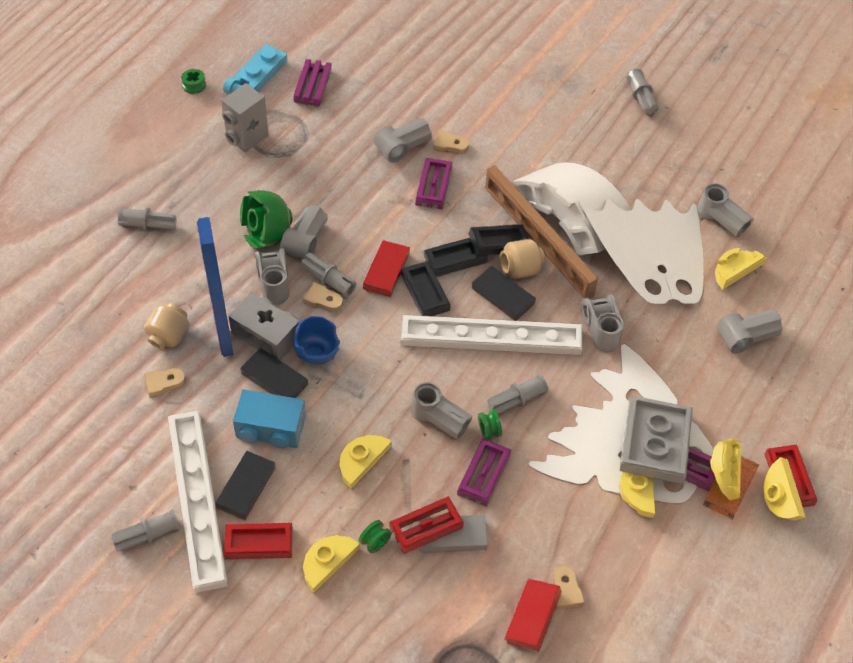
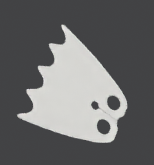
M609 198L606 199L604 209L601 211L594 210L583 200H579L585 215L605 249L632 287L646 301L653 304H665L670 299H676L683 304H695L700 301L703 292L704 261L696 204L693 203L690 210L683 214L678 212L667 200L663 202L661 210L656 212L648 209L639 199L635 200L634 207L630 211L621 209ZM658 265H663L667 272L661 273L658 270ZM652 279L657 281L661 286V293L659 295L649 293L645 288L646 280ZM677 280L687 281L692 287V293L690 295L680 293L676 288Z

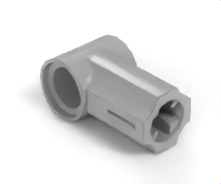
M422 118L395 130L391 126L384 127L376 133L373 141L388 161L395 163L403 159L409 149L431 140L432 132L426 120Z
M711 183L705 187L697 208L701 217L708 220H716L736 237L744 234L754 218L729 199V192L725 186Z
M313 204L305 207L293 229L287 228L280 248H284L286 254L302 259L308 253L314 254L317 247V238L328 221L327 213L321 207Z
M772 310L743 318L740 314H731L723 318L717 325V329L728 349L734 354L749 349L755 342L779 336L783 330L781 317L777 311Z
M431 382L417 385L413 392L412 415L421 422H431L455 439L460 438L467 430L473 416L443 397L437 385ZM425 400V401H429V402H431V403H430V404H425V403H423V402H421V401Z

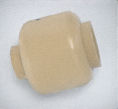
M531 239L509 242L500 253V266L502 271L513 279L536 276L545 262V254L543 249L538 247L537 243Z
M173 303L156 306L144 325V330L149 336L148 342L161 350L165 346L169 348L177 347L189 329L190 323L186 318L188 314Z

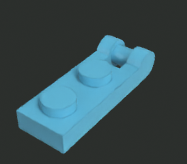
M265 44L233 78L229 77L226 79L223 91L231 94L246 83L259 92L288 61L287 53Z

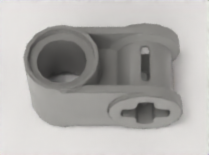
M279 248L277 252L263 254L256 251L255 259L263 297L269 299L273 304L283 303L289 297L288 272L284 248Z
M608 294L606 298L596 300L582 299V315L589 328L594 345L603 352L615 351L620 345L624 323L614 295Z

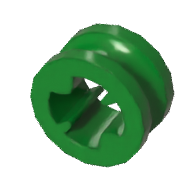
M189 69L182 73L181 80L185 92L197 94L205 89V74L201 70Z
M490 410L487 415L483 412L478 413V423L484 439L490 440L492 435L501 437L502 426L496 410Z
M376 520L368 525L359 537V542L362 545L367 544V550L371 554L379 551L392 535L388 528L383 529L384 525L380 520Z

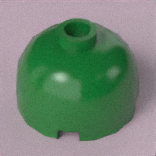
M255 190L247 192L250 195L243 197L240 207L241 226H247L249 235H244L247 243L255 249L278 244L292 223L293 216L290 208H288L280 195L271 191Z

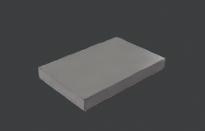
M631 395L619 471L684 484L687 474L693 407Z

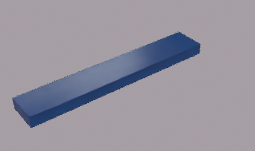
M210 217L199 218L197 221L198 234L220 351L223 357L232 356L234 353Z

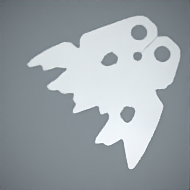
M625 344L621 345V374L607 369H603L600 372H591L592 378L609 391L613 400L603 401V410L573 405L572 408L578 415L576 417L578 426L565 427L561 432H552L548 435L550 440L562 444L576 454L565 457L547 455L546 462L530 461L529 465L541 473L575 484L587 483L596 475L598 483L603 490L621 494L619 487L623 472L619 471L621 458L618 454L623 449L629 401L626 399L627 392L630 389H635L643 398L677 404L678 400L658 374L636 352ZM691 422L689 447L699 448L703 453L713 456L714 449L700 428L694 422ZM699 463V464H696V465H699V466H701V467H703V468H705V469H708V470L711 469L710 467H707V466H705V465H703V464H700V463ZM653 478L654 500L667 503H683L692 496L697 486L685 481L681 491L670 492L664 487L663 480Z

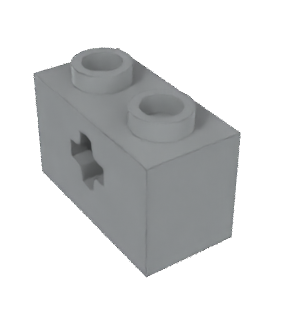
M245 83L221 100L222 117L226 131L225 137L231 145L237 146L246 152L269 135L265 97Z
M251 292L228 316L231 334L258 350L262 348L278 360H281L294 346L293 339L295 330L299 325V320L292 313L284 312L275 307L265 297L260 298Z

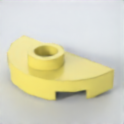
M740 248L729 250L719 258L715 270L716 281L723 290L765 264L767 257L755 250L753 253L740 251Z
M365 435L354 439L346 445L341 453L339 468L342 480L350 490L392 447L391 440L378 435Z
M733 438L718 442L714 447L713 456L710 461L716 481L722 493L729 500L740 498L741 441Z
M780 457L771 465L765 476L763 486L764 500L769 510L778 517L795 521L806 518L788 459Z
M623 472L619 487L622 500L638 511L637 514L640 516L654 518L653 478Z
M335 535L325 537L312 545L305 555L303 571L306 585L313 594L360 549L359 542L350 537Z

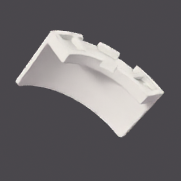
M556 163L513 181L515 188L535 209L547 215L552 213L561 220L559 225L570 238L577 255L598 253L605 249L585 215L579 200H583L592 209L601 211L604 209L606 199L609 198L621 209L631 210L627 201L611 182L598 172L580 164Z

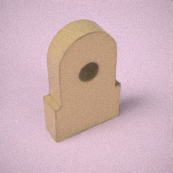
M438 130L433 150L458 154L468 151L469 140L466 137Z
M316 282L313 283L303 299L304 304L314 308L319 307L329 312H337L343 306V299L340 294L328 290L326 286Z
M179 368L144 373L149 397L178 389L186 381L184 372Z
M566 565L557 567L553 574V583L560 586L562 593L556 609L583 606L581 588H578L574 570ZM562 579H566L568 582L564 583Z

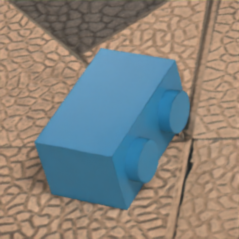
M243 389L233 419L235 436L251 443L260 441L271 443L279 448H297L306 418L305 401L303 399Z

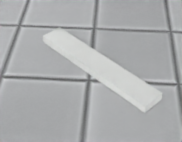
M403 315L401 346L581 355L583 349L582 324Z
M200 411L168 416L194 593L228 587Z

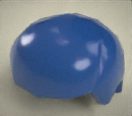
M310 316L300 321L295 330L293 343L299 359L310 365H322L334 359L339 350L340 340L337 337L336 325L324 317Z

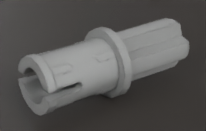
M632 69L628 72V76H626L633 89L632 95L634 99L639 101L646 115H651L658 110V105L652 95L653 88L647 83L641 69Z
M121 207L118 212V225L140 227L145 231H148L149 227L174 230L177 224V217L169 213L151 212L150 208L136 210Z
M308 253L302 260V267L320 278L321 284L329 285L345 298L354 291L357 282L337 270L335 264L328 265L311 253Z
M540 374L519 385L514 383L510 389L488 399L489 409H495L497 414H500L517 405L523 407L526 405V401L547 393L548 385Z
M170 510V512L146 521L142 518L141 523L114 532L111 536L115 549L123 551L146 541L151 544L153 543L152 539L176 530L178 531L180 526L174 510Z

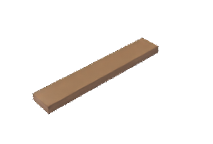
M495 165L488 168L486 190L518 225L523 224L529 238L535 241L538 247L543 249L545 256L583 298L590 299L593 297L598 282L596 275Z

